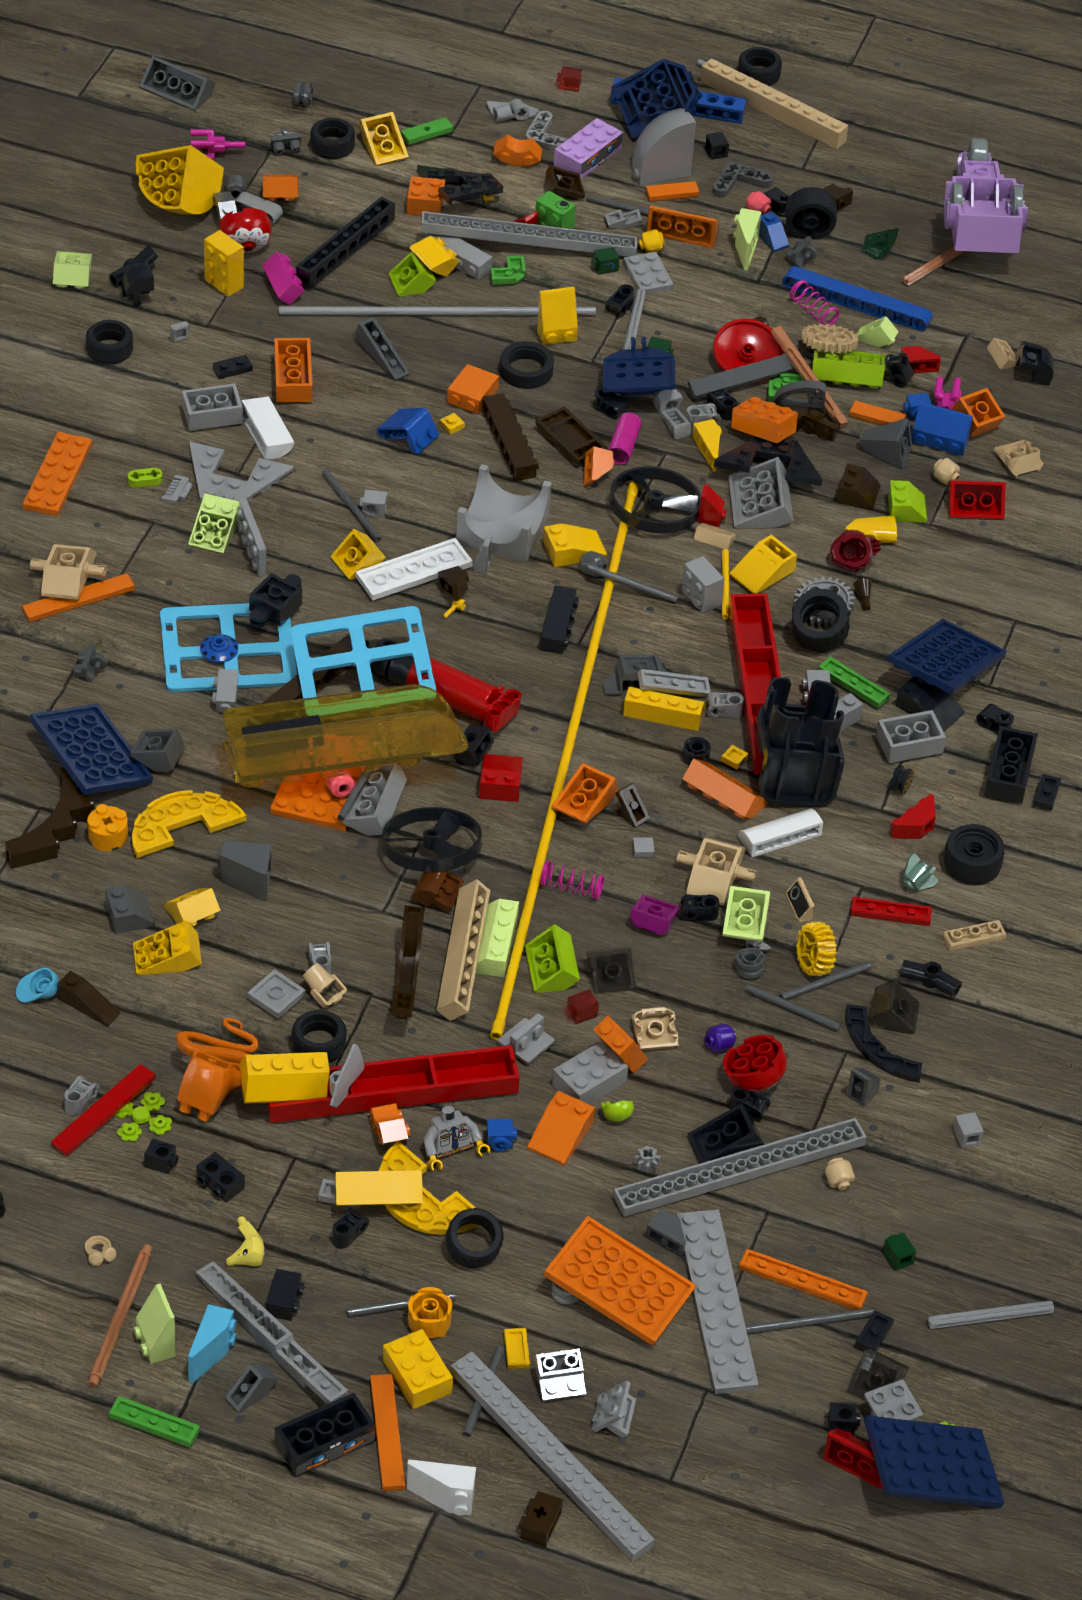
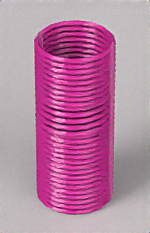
M633 413L622 414L617 423L608 449L613 451L615 464H626L630 460L642 426L641 419Z

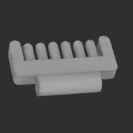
M174 475L169 488L164 496H162V502L176 505L178 501L184 502L193 487L189 482V478Z

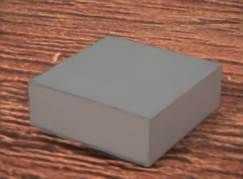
M187 321L170 326V340L172 343L189 338V324Z
M653 837L633 838L634 857H654Z

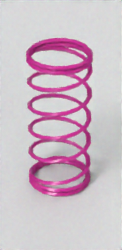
M806 281L797 282L790 290V298L799 303L802 308H805L807 313H811L812 317L816 318L822 325L830 322L829 326H831L838 319L839 309L836 307L831 308L830 302L825 303V297L819 298V292L813 293V287H808ZM805 283V290L800 296L794 298L797 288ZM811 288L812 292L810 296L806 300L800 302L801 298L806 294L807 289ZM817 293L818 298L816 301L806 307L809 298ZM823 298V305L818 310L812 312L816 302ZM830 304V308L821 317H818L822 307ZM812 306L811 312H809L807 308ZM835 309L836 313L833 318L823 322L828 312ZM818 311L817 317H815L813 313Z
M550 861L545 862L541 872L540 885L544 886L550 877L551 888L556 887L560 880V888L564 891L571 882L572 894L576 893L581 885L582 896H586L591 888L592 898L599 899L604 884V875H599L594 896L593 887L596 873L593 875L587 892L583 894L584 870L579 885L573 892L572 884L575 868H573L570 879L563 889L562 877L565 866H562L556 884L552 886L554 862L552 866Z

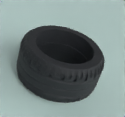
M752 47L741 53L738 61L739 72L767 86L776 83L780 78L782 61L775 51L765 47Z
M340 118L319 120L312 126L310 131L311 148L317 155L323 158L339 159L345 157L352 152L355 146L354 128L350 123ZM327 137H337V138H340V139L331 140V139H326V138H327Z
M117 320L99 321L87 330L86 350L89 356L97 362L104 364L122 362L133 351L132 331L126 324ZM103 340H117V341H119L118 343H115V344H104V343H100V342L103 341Z
M313 1010L299 1016L293 1025V1049L295 1053L327 1052L328 1063L340 1057L345 1050L346 1026L339 1016L329 1011ZM313 1031H326L332 1034L334 1038L325 1043H314L304 1038V1036Z
M479 1208L466 1209L456 1214L450 1221L445 1236L446 1248L457 1263L463 1264L466 1267L469 1266L470 1268L482 1267L491 1263L499 1254L504 1239L503 1229L499 1220L492 1213ZM467 1224L482 1226L490 1234L492 1245L481 1252L470 1251L460 1244L457 1238V1230Z

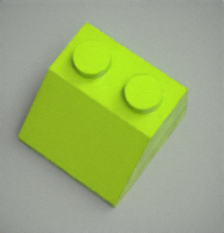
M413 251L388 273L400 297L425 293L436 282L432 271Z
M890 480L888 492L889 515L895 516L896 522L927 523L925 495L909 481Z

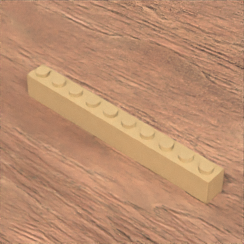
M711 58L702 66L701 83L728 96L746 99V105L835 149H838L846 142L847 124Z

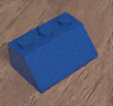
M921 402L913 427L912 443L963 456L969 443L973 416Z

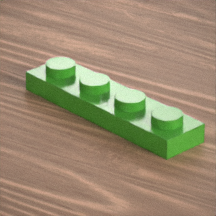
M829 657L818 666V670L830 671V680L878 709L890 699L891 693L832 657Z
M118 1396L109 1412L110 1419L191 1448L200 1432V1426L120 1396Z

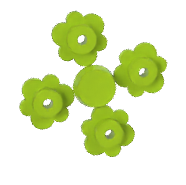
M147 1092L141 1100V1105H144V1107L140 1106L133 1109V1103L129 1102L114 1115V1117L118 1116L120 1119L132 1116L134 1121L130 1124L124 1123L122 1128L117 1130V1135L122 1137V1141L126 1142L129 1140L135 1142L139 1139L142 1130L139 1129L137 1123L143 1124L149 1121V1130L159 1136L164 1135L165 1131L171 1130V1118H164L163 1115H158L157 1118L150 1119L151 1114L149 1111L153 1109L158 1111L161 1108L160 1106L165 1104V1099L161 1097V1094L158 1092L154 1094Z

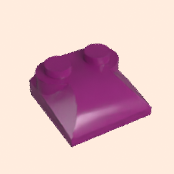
M642 895L631 909L630 921L638 929H647L656 935H664L669 932L670 925L678 914L680 906Z

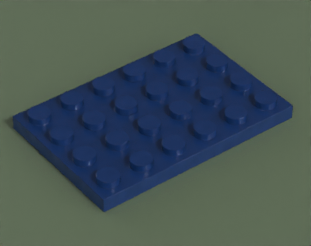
M941 619L889 654L887 661L895 667L909 672L912 676L919 677L928 684L935 685L945 693L953 695L1005 658L1007 651L945 619Z
M99 704L30 714L29 721L84 795L152 784L154 777L144 764L131 757L130 752L132 748Z
M869 1415L864 1419L885 1496L1001 1508L1003 1506L1004 1499L982 1429Z

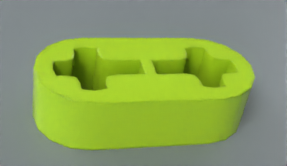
M158 468L138 469L128 473V484L133 488L156 486L161 484L163 480L162 471Z

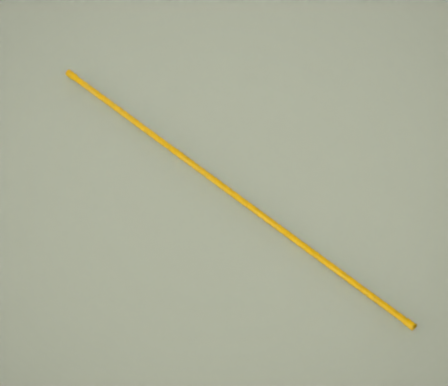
M636 482L629 483L624 509L632 513L639 490V484ZM621 520L608 571L616 574L629 526ZM608 578L605 580L502 994L490 1033V1037L496 1041L503 1036L505 1020L533 912L541 872L557 815V810L553 809L552 805L563 791L615 581Z

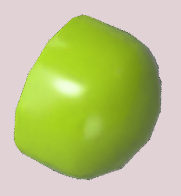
M623 1100L611 1104L609 1101L601 1103L605 1118L611 1122H622L628 1119L634 1112L633 1101Z

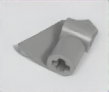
M514 99L511 102L487 101L489 111L496 122L513 118L525 120L536 117L539 113V109L524 104L520 99Z
M356 1044L352 1045L347 1060L340 1070L330 1075V1094L332 1096L330 1105L337 1108L349 1093V1087L364 1070L362 1054Z

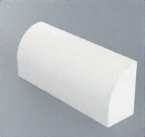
M269 396L242 400L243 421L264 459H277L286 455L293 448L295 442Z
M810 808L738 832L737 837L743 846L746 847L747 852L752 858L821 836L823 821L818 813Z

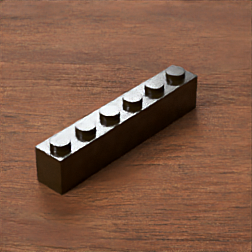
M504 393L484 396L483 412L514 480L520 481L536 478V470L539 469L537 459L533 457L532 448L528 446L526 435L522 433L521 424L517 422L515 411L512 412L510 400L506 399Z

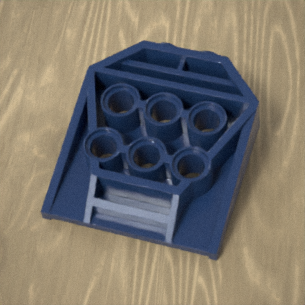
M662 59L611 86L633 141L639 138L641 132L653 119L665 112L682 108L685 109V112L692 114L700 96L697 85L692 83L694 78L691 71L687 72L684 65Z
M631 337V349L620 350L603 358V392H616L621 396L658 395L660 391L675 389V355L658 348H647L646 337L641 339L642 349H635L636 339Z

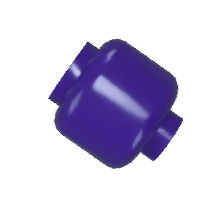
M719 1024L708 1028L704 1041L711 1051L718 1053L729 1050L734 1046L736 1033L729 1025Z

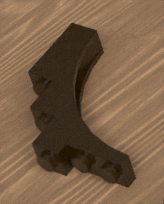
M60 767L62 793L53 813L34 830L20 837L5 841L6 857L11 869L58 858L59 842L74 839L75 830L78 829L77 822L87 820L92 810H95L93 799H89L87 794L81 793L79 787L75 786L76 783L64 767Z

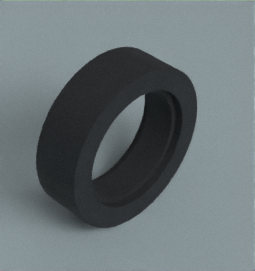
M529 341L513 343L507 346L501 354L500 374L508 384L522 389L538 388L547 384L553 376V354L548 348L539 343ZM530 358L542 363L543 368L534 372H522L514 369L510 364L517 359Z

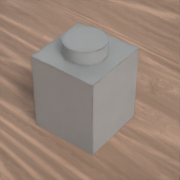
M964 1113L956 1116L953 1130L961 1148L981 1145L984 1131L976 1113Z

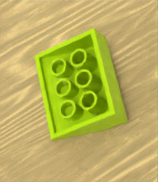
M816 348L814 349L812 371L820 382L827 380L838 385L845 382L856 387L862 384L868 385L869 388L877 389L878 386L882 387L885 354L847 351V353L841 352L840 354L834 352L832 354L829 351L824 353V350L817 351Z

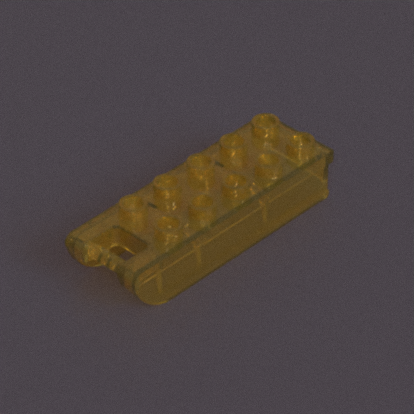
M416 684L227 708L223 712L226 741H223V752L235 783L241 782V785L244 787H258L264 784V779L280 777L284 782H296L303 779L304 774L319 772L324 777H334L340 775L343 768L358 767L361 771L371 772L379 770L381 763L395 761L400 766H414L420 763V758L462 753L468 748L466 736L462 728L457 724L455 715L445 698L429 687ZM319 715L321 725L242 735L241 730L243 727Z

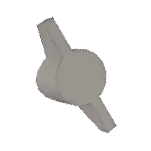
M745 940L746 948H756L767 952L771 949L764 941Z

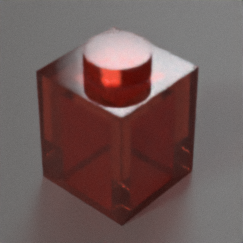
M563 66L561 73L558 72L557 74L559 89L579 92L582 69Z
M589 989L569 996L565 1010L568 1017L572 1018L575 1024H579L598 1017L599 1003Z

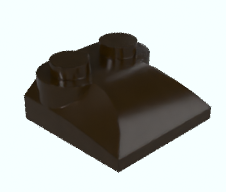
M549 165L545 177L547 191H551L562 198L564 196L570 198L585 197L580 174Z

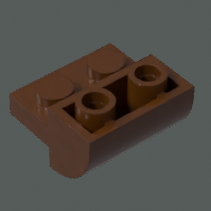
M448 871L422 872L411 898L427 907L432 903L449 913L464 880Z

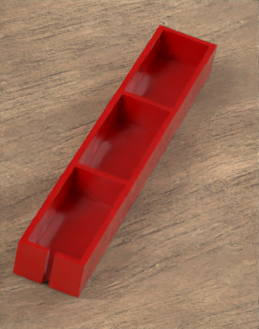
M768 593L730 594L729 618L740 690L744 698L743 709L753 775H760L764 753L757 726V716L759 708L765 704L770 681L773 678L781 677Z
M509 1045L364 1063L363 1072L349 1087L348 1095L337 1108L330 1105L332 1099L330 1094V1075L335 1071H339L343 1065L329 1067L327 1097L289 1102H269L266 1104L270 1123L366 1112L370 1111L371 1108L395 1103L397 1108L515 1094L519 1093L520 1076L517 1063H515L513 1047Z

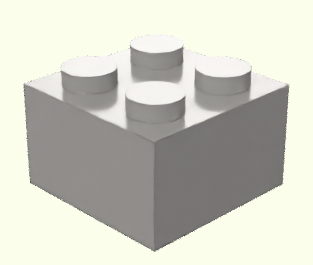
M704 556L685 563L682 585L683 594L702 613L721 606L724 578Z

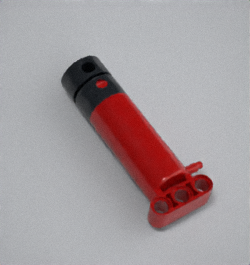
M384 637L379 640L374 648L399 643ZM412 656L370 663L371 673L407 689L419 687L414 658ZM429 657L437 693L436 697L432 700L484 722L483 726L489 727L491 732L500 730L519 712L522 697L520 691L508 689L503 692L505 690L503 685L496 687ZM421 673L422 680L429 679L428 673Z

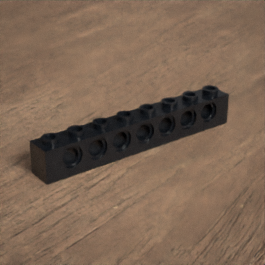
M381 196L296 266V275L302 281L301 285L311 289L394 221L395 203Z

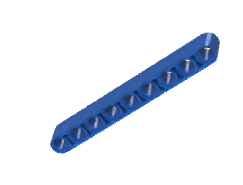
M796 266L790 267L782 280L783 285L788 289H792L797 282L804 280L808 283V287H813V293L819 292V298L825 297V301L877 318L887 316L891 322L917 331L926 330L933 318L932 312L926 308ZM801 284L796 291L802 293L805 290L806 284ZM811 288L807 289L806 294H807V295H810L811 292H812V289H811ZM817 293L812 295L813 297L818 298Z

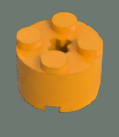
M100 804L89 814L87 819L88 839L95 849L108 852L112 851V848L118 847L119 849L126 844L128 840V820L124 810Z
M422 1288L414 1296L412 1295L408 1302L409 1328L412 1330V1333L423 1329L428 1338L444 1337L451 1326V1298L443 1294V1291L438 1288Z

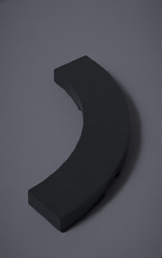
M847 1004L846 1024L848 1032L863 1056L888 1074L907 1081L920 1083L922 1063L903 1058L899 1055H893L887 1051L886 1047L870 1031L867 1007Z

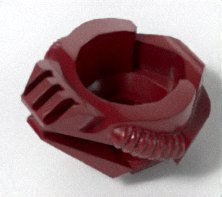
M846 530L832 543L830 548L831 560L839 568L859 572V570L861 571L867 567L870 559L881 550L879 540L873 537H866L864 533L858 530Z

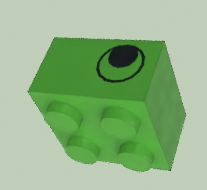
M551 191L546 192L536 200L537 225L574 229L576 205Z

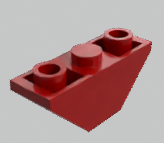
M929 794L926 798L920 799L914 807L908 808L901 817L895 818L891 823L890 837L897 839H922L934 829L936 818L934 795Z

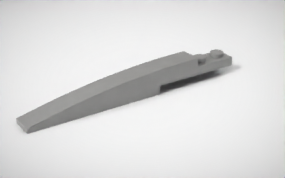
M214 1261L196 1271L198 1278L226 1309L234 1310V1318L304 1388L308 1386L327 1404L349 1395L348 1390L293 1340V1334Z

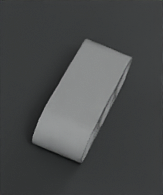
M241 192L235 199L237 212H242L243 208L263 210L270 218L271 225L283 214V210L278 204L248 192Z

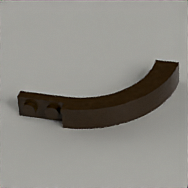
M407 905L404 907L396 984L391 1016H395L398 1019L412 1018L425 907Z

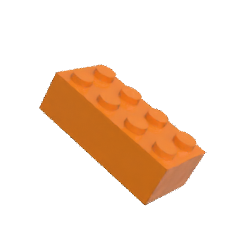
M274 338L276 402H312L313 384L310 338Z

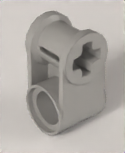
M713 403L691 405L687 408L686 419L691 423V429H693L694 423L714 419L717 425L721 422V417L717 414V408Z
M714 692L710 693L706 698L709 704L707 714L712 718H738L743 714L744 698L740 693Z
M326 941L325 944L313 945L308 943L311 967L319 963L331 975L329 941Z
M78 1076L64 1093L65 1112L71 1116L81 1114L97 1096L100 1088L99 1084H92L86 1081L83 1076Z

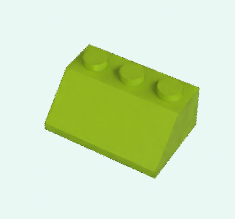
M554 924L525 945L534 992L565 991L580 980L571 934Z

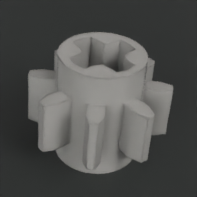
M648 1146L637 1149L634 1163L638 1164V1170L646 1173L651 1172L653 1169L657 1170L661 1156L656 1155L657 1149Z

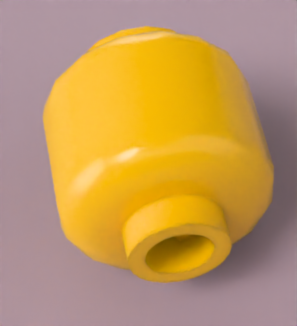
M657 229L643 232L641 235L642 239L639 240L641 250L645 249L646 253L661 251L663 245H665L662 232H658Z

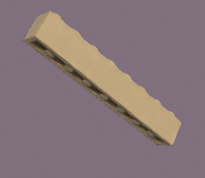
M477 879L459 888L437 1005V1011L449 1021L469 1012L490 890Z

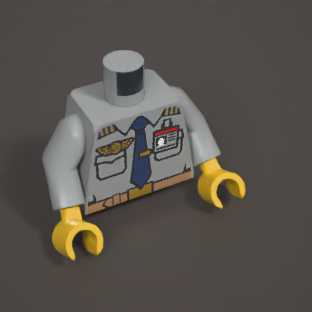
M452 1106L443 1107L442 1115L431 1120V1126L424 1137L426 1155L430 1158L427 1162V1168L430 1171H434L433 1164L435 1162L438 1170L443 1168L442 1162L437 1160L436 1157L440 1158L474 1147L475 1142L477 1144L475 1150L478 1155L482 1156L480 1149L483 1146L490 1153V1147L481 1140L483 1137L477 1125L468 1116H463L460 1111H455Z

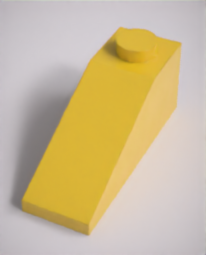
M711 419L694 423L692 437L712 471L715 472L717 467H714V460L718 458L722 430L715 420Z

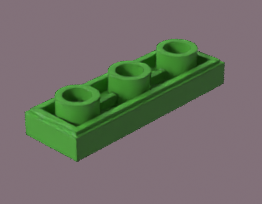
M444 117L401 130V136L408 145L453 132V125Z

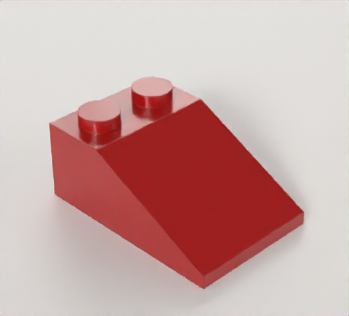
M485 754L481 772L479 799L519 802L523 757Z

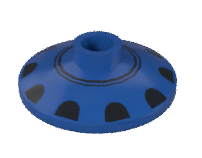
M215 634L208 636L202 641L200 652L205 659L211 662L223 663L232 660L237 655L238 643L228 635Z

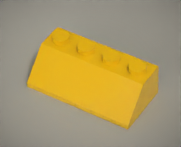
M629 687L625 697L623 716L699 731L707 702Z
M327 1052L245 1055L239 1063L244 1104L289 1102L327 1097L330 1073Z

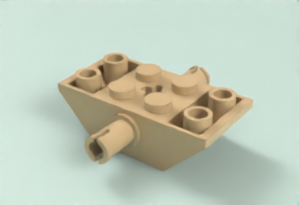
M57 544L53 545L47 560L32 558L30 562L31 570L44 571L41 596L71 600L79 599L89 575L105 577L107 567L106 565H93L97 552L92 548Z
M704 838L697 855L680 850L677 856V863L693 866L686 895L712 894L718 897L719 905L724 906L734 879L739 878L754 883L757 870L740 866L746 847L712 838Z

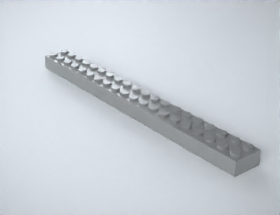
M422 211L421 232L426 234L431 233L468 239L541 246L544 248L584 251L587 253H594V250L614 247L618 256L626 257L634 256L637 252L636 236Z
M853 1118L614 1189L613 1198L623 1217L865 1146L867 1137L857 1119Z
M472 1351L451 1365V1375L632 1562L654 1547L655 1539Z

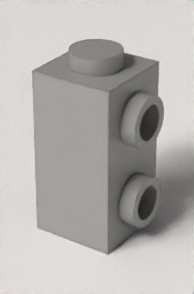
M219 669L218 676H214V688H217V692H213L212 703L216 704V712L236 713L238 670Z

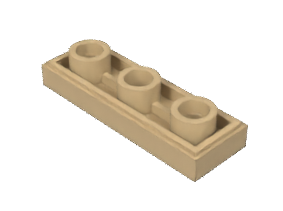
M996 920L944 931L942 937L949 951L1004 940L1006 939V933L1000 921Z

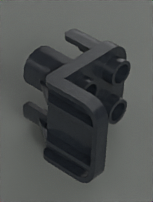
M787 677L773 678L769 684L765 704L759 708L757 716V726L764 753V761L758 781L761 797L765 801L774 804L809 807L826 806L837 795L844 768V754L839 738L844 712L838 710L836 718H834L839 700L838 689L829 682L815 680L811 683L806 706L786 704L791 680Z

